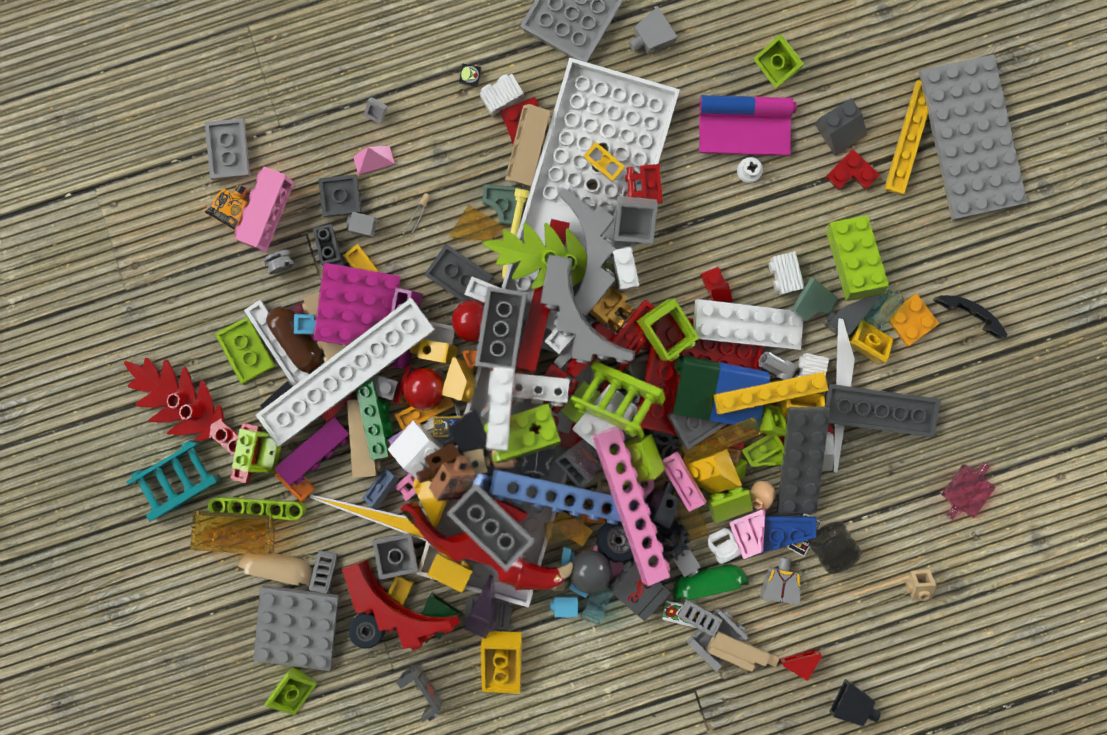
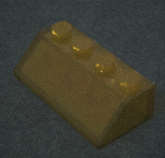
M193 511L190 550L269 555L274 552L275 528L272 515Z

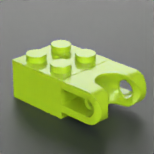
M545 404L511 415L508 452L496 451L493 454L494 463L500 464L561 445L549 405ZM488 423L483 427L486 434L488 433ZM533 427H537V428H540V429H541V430H538V431H539L538 434H535L534 432H530V430H532Z

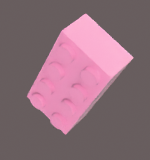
M263 167L262 171H259L257 175L255 189L253 188L250 192L248 207L246 206L243 210L241 225H238L235 230V239L267 253L294 182L285 174Z

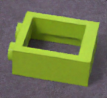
M675 298L665 300L637 320L661 360H675L680 356L679 353L682 350L692 348L695 345L694 342L699 339V336ZM670 312L685 338L666 351L650 325Z
M240 429L232 468L246 472L276 473L275 467L278 465L281 446H277L267 431ZM257 437H262L257 464H251Z

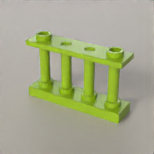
M594 361L591 369L595 378L582 399L575 396L571 397L575 410L583 414L586 412L623 429L630 436L635 437L637 435L643 438L644 433L639 425L652 404H663L666 399L663 390ZM605 380L611 383L610 388L598 407L588 403L601 381L604 382ZM621 388L626 389L628 393L616 413L613 414L606 411L605 409L616 391ZM635 396L644 397L645 401L632 422L622 418Z

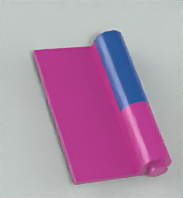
M701 95L699 104V153L790 156L791 117L793 113H796L797 103L794 102L793 98Z

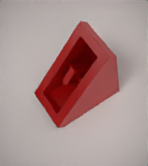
M812 650L780 658L779 660L785 668L808 681L822 656L818 650Z

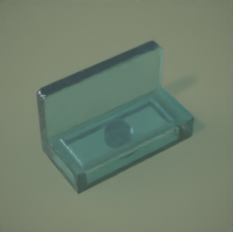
M888 289L865 315L864 320L880 330L905 302L902 293L899 290L894 293Z

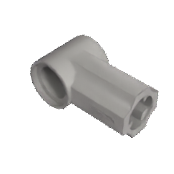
M765 352L759 359V367L774 374V377L781 381L793 378L798 368V365L781 359L770 352Z

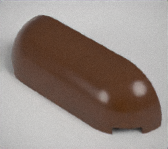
M281 306L272 309L267 314V325L292 363L299 370L305 373H312L321 366L320 355L322 353L318 345L313 341L310 334H294V311L291 309L287 310Z

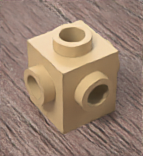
M484 448L463 452L464 457L468 459L469 466L475 473V477L477 473L484 474L488 472V467H491L489 455L485 456ZM473 461H478L479 467H475Z
M930 569L910 571L908 582H906V591L910 593L912 601L932 599L933 593L936 591V582Z

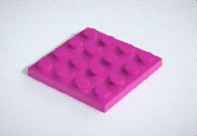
M324 263L313 341L347 346L391 313L395 288H399L400 276Z

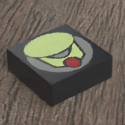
M462 64L459 84L478 87L482 68Z

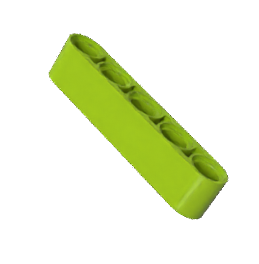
M222 496L213 498L208 503L209 512L219 516L297 520L302 518L307 511L306 505L303 502ZM217 501L223 504L221 511L216 508ZM236 502L242 505L240 512L235 509ZM256 503L260 504L261 506L260 513H257L254 510V505ZM275 504L279 505L281 508L279 514H276L273 511V507ZM294 505L300 509L298 516L292 512Z

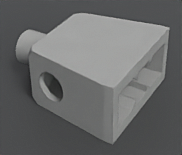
M656 7L635 26L634 34L636 38L629 41V45L634 52L643 47L647 54H651L676 43L677 35L659 7Z

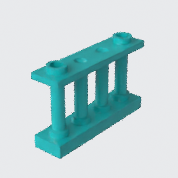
M190 440L182 444V449L145 471L139 470L131 475L132 478L126 481L128 485L138 483L148 500L151 512L146 514L149 522L157 520L222 481L219 474H208L194 450L201 445L199 441L192 442ZM186 453L201 476V482L197 485L191 483L178 460L179 457ZM169 463L172 464L185 487V492L180 495L178 493L175 494L161 470L162 467ZM152 473L155 474L168 496V502L163 505L158 503L144 479Z

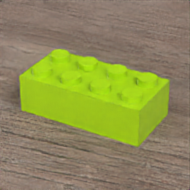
M868 215L830 222L826 234L845 300L850 301L884 294L889 284Z

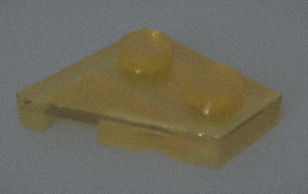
M468 205L449 236L451 238L467 240H493L501 224Z

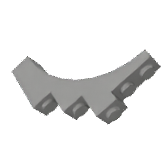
M563 187L558 193L559 197L572 209L578 218L587 243L588 261L585 277L575 296L583 316L587 317L591 309L616 280L613 277L615 274L608 268L602 269V266L615 250L613 247L614 243L607 237L601 238L614 222V217L612 216L614 213L606 206L604 208L598 206L593 211L594 207L586 200L580 201L575 191L570 188L567 190Z
M549 255L541 303H545L547 308L558 309V306H560L556 330L561 331V334L565 336H573V333L575 334L572 358H577L576 362L588 364V361L594 360L595 354L600 359L617 358V362L621 363L633 361L635 351L608 341L595 331L584 318L572 289V258Z

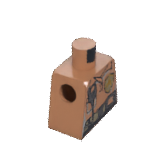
M458 456L455 462L441 465L429 486L437 501L461 499L472 487L475 473L469 466L468 459L464 456Z

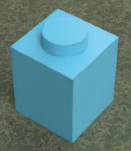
M577 594L554 595V600H551V612H555V617H578Z

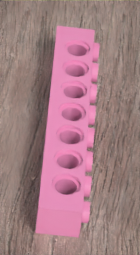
M611 427L593 434L592 438L642 582L650 586L669 578L668 571L670 567L667 560L663 558V546L660 541H657L655 535L657 534V529L654 523H651L649 517L651 512L648 505L644 503V491L640 485L638 486L636 480L638 474L630 463L631 454L628 448H625L623 442L625 437L622 430H619L618 427ZM612 444H615L617 450L612 455L609 449ZM621 462L623 465V470L620 473H618L616 471V466L618 463ZM628 481L629 489L624 492L623 484ZM634 500L636 506L633 510H630L629 503ZM638 519H641L642 525L640 528L637 529L635 525L636 521ZM647 537L648 545L643 547L642 541ZM654 556L655 562L649 566V558Z

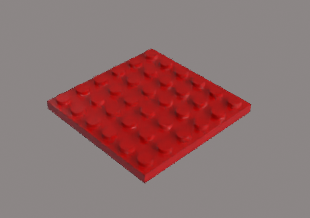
M671 313L665 314L656 321L654 333L666 351L685 338ZM687 317L693 327V319ZM698 339L694 342L695 345L692 348L684 349L679 353L680 355L759 370V359L763 354L764 346ZM652 344L643 382L662 389L666 399L662 405L658 403L652 404L639 426L677 435L667 415L673 412L680 374H677L674 369L675 360H661ZM642 396L639 399L637 412L645 401V398ZM727 424L702 441L743 449L747 429L742 426Z

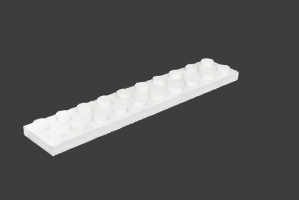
M410 298L257 413L256 417L277 446H281L435 331V329L415 301Z

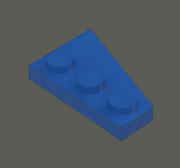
M765 516L763 552L757 555L786 545L816 538V516Z

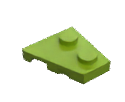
M765 435L741 449L750 467L782 465L784 446L778 436Z

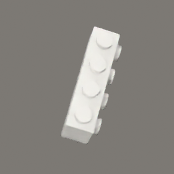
M490 371L488 395H491L493 371ZM515 373L512 401L523 402L525 398L532 399L531 403L543 404L544 400L551 401V405L563 406V403H567L570 379Z

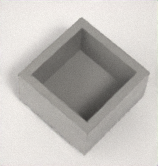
M618 196L613 233L614 240L653 244L658 209L657 200Z

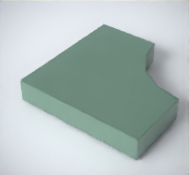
M484 184L482 204L490 206L496 211L499 216L500 225H512L517 200H515L516 196H514L515 188L522 189V187Z
M810 278L791 311L802 320L808 321L812 315L818 312L830 314L838 298L816 279Z

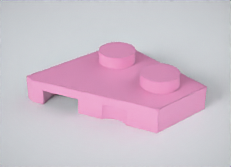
M764 509L729 522L743 559L763 552Z

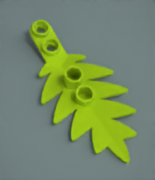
M523 223L524 243L507 229H503V240H487L482 242L485 247L500 254L496 265H508L520 261L512 276L513 280L526 277L540 269L531 286L532 290L544 286L549 255L572 258V287L585 277L588 261L587 254L579 240L569 229H566L567 251L558 235L548 223H544L546 247L537 233L527 223ZM605 263L602 266L603 270L608 268L616 274L613 264Z

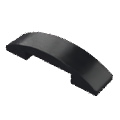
M941 295L933 299L934 302L948 310L959 307L985 322L982 330L997 339L1006 338L1008 335L1002 324L992 313L971 300L950 295Z

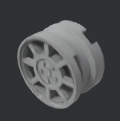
M289 250L272 253L263 259L265 265H268L267 271L270 275L281 273L294 266L293 260L290 259Z

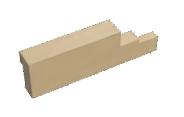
M718 630L715 636H712L706 648L708 653L751 672L755 667V662L765 667L767 664L776 667L780 659L771 653Z

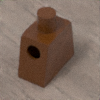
M453 443L425 457L426 468L416 472L420 483L428 480L432 483L442 464L453 463L458 456H461Z

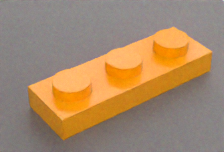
M445 396L442 403L432 410L421 411L411 406L396 414L395 417L401 429L405 430L413 420L418 424H422L429 418L455 407V404L451 397Z

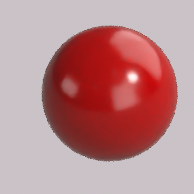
M467 300L456 307L452 315V327L461 339L468 342L479 341L485 303L478 300Z
M429 368L417 369L410 373L404 382V397L409 405L417 410H432L439 406L445 397L442 395L445 381L435 370Z

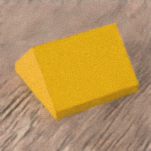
M861 320L851 333L849 341L852 349L880 364L887 362L893 338L866 321Z

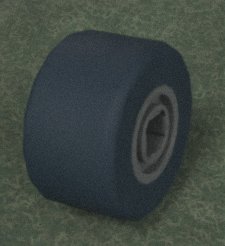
M362 612L351 622L349 637L357 647L368 649L376 646L382 640L386 630L379 631L373 612L369 614Z

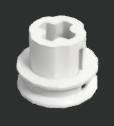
M753 157L743 159L737 168L739 178L746 183L757 181L763 172L761 162ZM750 164L752 167H756L753 173L751 170H747Z

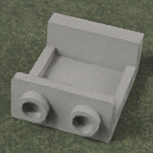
M717 608L713 612L722 618L718 631L741 641L748 639V636L745 634L747 630L740 623L736 625L732 622L733 616L725 609L721 611ZM711 619L707 628H711L714 619ZM697 629L686 641L717 672L722 667L721 663L724 659L708 653L706 648L712 636Z

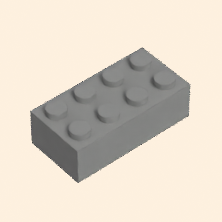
M487 286L475 366L492 369L494 367L514 369V372L516 371L527 301L526 292Z
M477 483L447 512V515L505 571L535 541Z

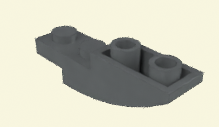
M332 224L313 228L321 265L329 263L345 266Z

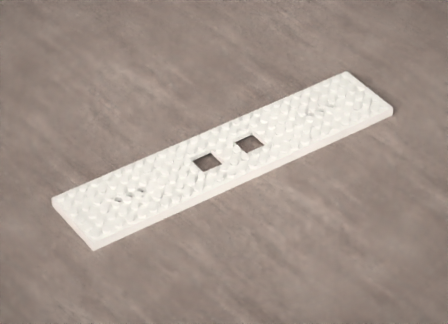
M569 58L517 237L524 243L523 223H527L537 233L545 246L544 223L550 225L551 219L570 223L569 230L576 236L587 254V243L581 224L572 209L559 197L558 193L564 187L567 190L570 188L575 191L580 201L586 200L594 207L593 211L598 206L609 208L614 213L612 215L614 222L601 238L607 237L614 243L613 247L615 250L631 247L633 252L635 242L614 240L618 196L627 197L628 182L625 181L627 167H634V173L637 174L640 173L641 165L659 163L680 89ZM595 142L599 145H606L608 152L625 166V169L613 183L600 172L594 171L592 165L583 158ZM589 181H596L598 187L595 190L588 189L587 183ZM635 181L636 191H642L641 181ZM610 256L606 263L613 264V257ZM520 261L508 264L502 289L526 292L527 299L532 301L534 290L531 289V286L539 270L526 277L513 280L512 276ZM584 316V318L589 322V324L591 322L594 323V321ZM523 320L519 348H521V343L527 322L526 320ZM607 322L605 326L610 330L609 324ZM545 328L541 349L557 353L545 343V340L553 332ZM571 357V358L569 359V361L561 368V370H562L563 372L566 373V371H567V369H568L567 365H568V363L573 359L572 357ZM598 358L595 361L600 363L601 359ZM593 362L586 366L576 378L569 375L566 377V379H570L569 383L572 379L579 382L575 388L576 390L583 381L589 385L595 378L591 369ZM478 366L475 376V393L470 403H467L464 414L475 408L484 426L489 421L483 418L480 413L491 400V395H488L491 368ZM524 398L523 402H516L512 405L511 413L514 415L542 406V404L531 403L532 399ZM550 401V402L548 403V405H549V408H550V411H551V409L553 408L554 405H551V401ZM551 411L552 415L559 418L557 430L569 434L571 425L574 422L560 411L558 414ZM456 445L455 447L457 448L461 456H464L463 453H461L458 445ZM486 446L473 449L477 450L484 448L485 456H488L489 453L492 452V450H487ZM557 446L549 476H540V479L565 485L567 474L555 462V459L567 451L568 448ZM520 457L519 462L516 463L514 468L500 470L529 477V474L521 473ZM475 460L473 465L479 467V462ZM494 464L488 467V472H485V475L493 476L494 469H496ZM514 482L510 483L507 487L509 493H513L516 490ZM529 487L527 489V496L532 497L535 494V488ZM549 491L546 494V500L550 501L554 497L553 491ZM506 497V502L528 512L527 518L517 523L535 541L521 557L530 563L541 566L556 512L551 511L549 506L544 505L543 509L532 507L531 502L525 501L524 505L513 503L512 498ZM458 499L447 501L438 526L435 527L442 535L448 536L464 532L447 515V512L458 502ZM427 541L417 575L433 579L427 576V573L439 551L434 549ZM463 559L471 564L470 567L474 568L464 589L529 608L534 590H515V587L499 582L498 572L491 566L471 559Z

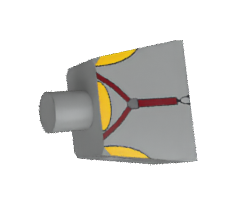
M780 557L778 568H768L760 592L762 599L800 605V575L797 571L790 570L792 559Z

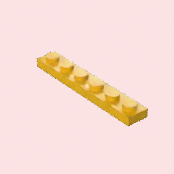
M920 80L915 82L884 190L899 195L905 194L928 115V108Z
M820 372L713 395L718 415L829 390L825 373Z

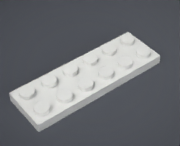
M697 299L695 300L693 328L700 340L801 350L803 320L791 310Z

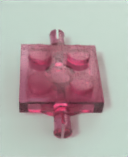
M983 462L978 471H974L965 464L960 467L941 494L952 505L946 514L948 518L953 520L958 511H962L971 518H975L996 488L984 477L990 468L988 464Z

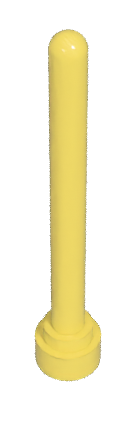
M515 188L514 193L517 203L511 227V233L516 236L520 226L524 202L527 201L530 191ZM508 265L503 266L501 276L503 280L505 278Z

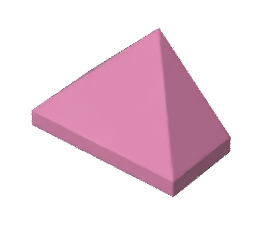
M390 146L367 147L353 156L358 175L395 165Z

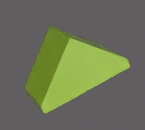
M765 404L760 429L756 431L770 436H785L787 424L781 407Z

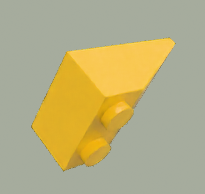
M483 631L481 641L482 692L520 694L522 632Z

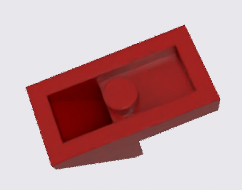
M719 267L700 274L711 301L733 302L729 283H725Z

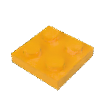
M917 293L910 296L884 316L907 347L940 324Z

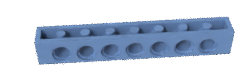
M494 469L489 493L494 495V499L505 501L507 497L512 498L513 503L524 505L526 501L531 502L532 507L543 509L545 505L551 507V511L562 513L563 510H568L570 515L581 517L582 513L587 514L588 518L599 521L601 517L606 518L607 523L618 525V521L621 522L613 496L610 494ZM514 482L516 490L513 493H509L507 487L510 483ZM529 487L535 488V494L532 497L527 496V489ZM553 491V493H554L553 499L550 500V501H547V500H546V494H547V492ZM571 495L573 500L571 504L566 505L565 498ZM590 499L591 505L588 509H585L583 506L584 501ZM634 500L629 503L630 510H633L636 506ZM605 503H608L609 510L603 513L602 507ZM638 519V520L636 521V524H635L636 527H637V525H638V526H641V525H642V520H641V519Z

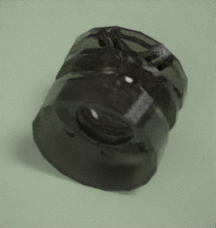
M832 522L822 526L816 531V538L809 539L808 541L811 550L819 558V562L823 565L825 571L830 574L848 570L856 564L862 554L861 549L856 545V541L851 538L850 532L842 522Z

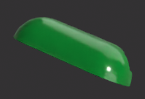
M726 564L700 570L691 577H688V575L684 577L682 575L674 584L673 597L675 601L686 598V601L740 589L741 585H749L747 575L740 567Z

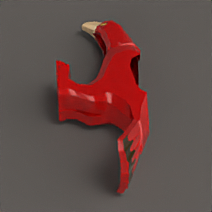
M492 498L516 522L527 518V511L506 501ZM404 503L400 508L408 520L419 530V533L434 549L456 562L463 559H471L491 566L498 572L499 582L513 586L515 590H549L558 587L572 572V562L560 567H545L530 563L521 556L505 571L465 531L454 535H442L432 525L418 503Z

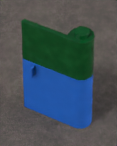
M680 355L679 358H676L674 369L677 374H680L672 414L760 429L764 405L717 415L713 395L768 384L770 375L767 371L686 355Z

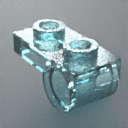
M607 586L600 592L590 594L580 616L581 618L600 625L613 594Z

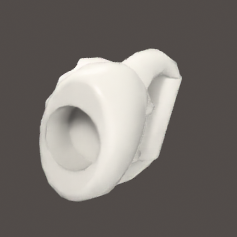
M723 528L709 535L708 546L720 564H724L741 555L735 536L730 529ZM729 534L730 539L726 540V542L718 544V546H714L712 543Z

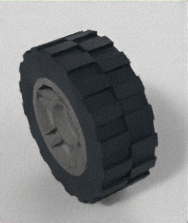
M618 521V525L605 523L600 527L596 535L598 552L605 555L613 563L624 562L634 557L622 522ZM616 537H618V539L622 541V543L617 544L615 542Z

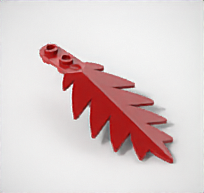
M149 358L144 359L143 367L132 362H124L128 371L136 378L127 386L135 390L151 392L138 401L136 406L147 408L165 407L152 416L149 422L162 423L182 420L167 431V434L189 435L200 433L195 438V441L213 438L234 456L238 434L223 422L224 414L221 405H217L216 409H214L205 381H200L198 394L196 395L193 381L186 367H182L178 384L175 372L168 360L163 361L161 376Z

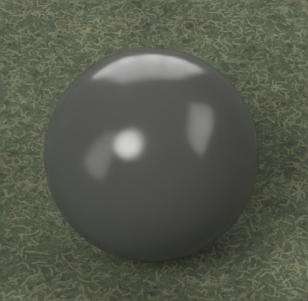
M586 550L577 554L571 561L573 569L569 577L572 584L581 592L588 594L597 593L609 584L612 568L609 560L602 553L595 550Z

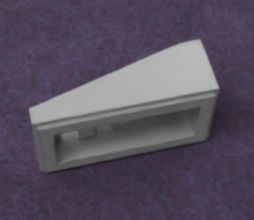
M318 550L309 590L326 594L330 592L338 556L337 553ZM321 558L332 559L331 563L321 561ZM320 565L330 567V569H320ZM318 573L325 574L328 576L327 578L319 577ZM318 581L326 584L325 586L317 585L316 583Z
M689 600L685 601L678 614L680 619L713 637L722 622L721 617ZM690 606L693 607L690 616L686 617ZM698 610L700 613L696 621H694L693 618ZM704 615H707L704 624L701 625L700 622L702 621ZM711 619H714L711 628H707Z

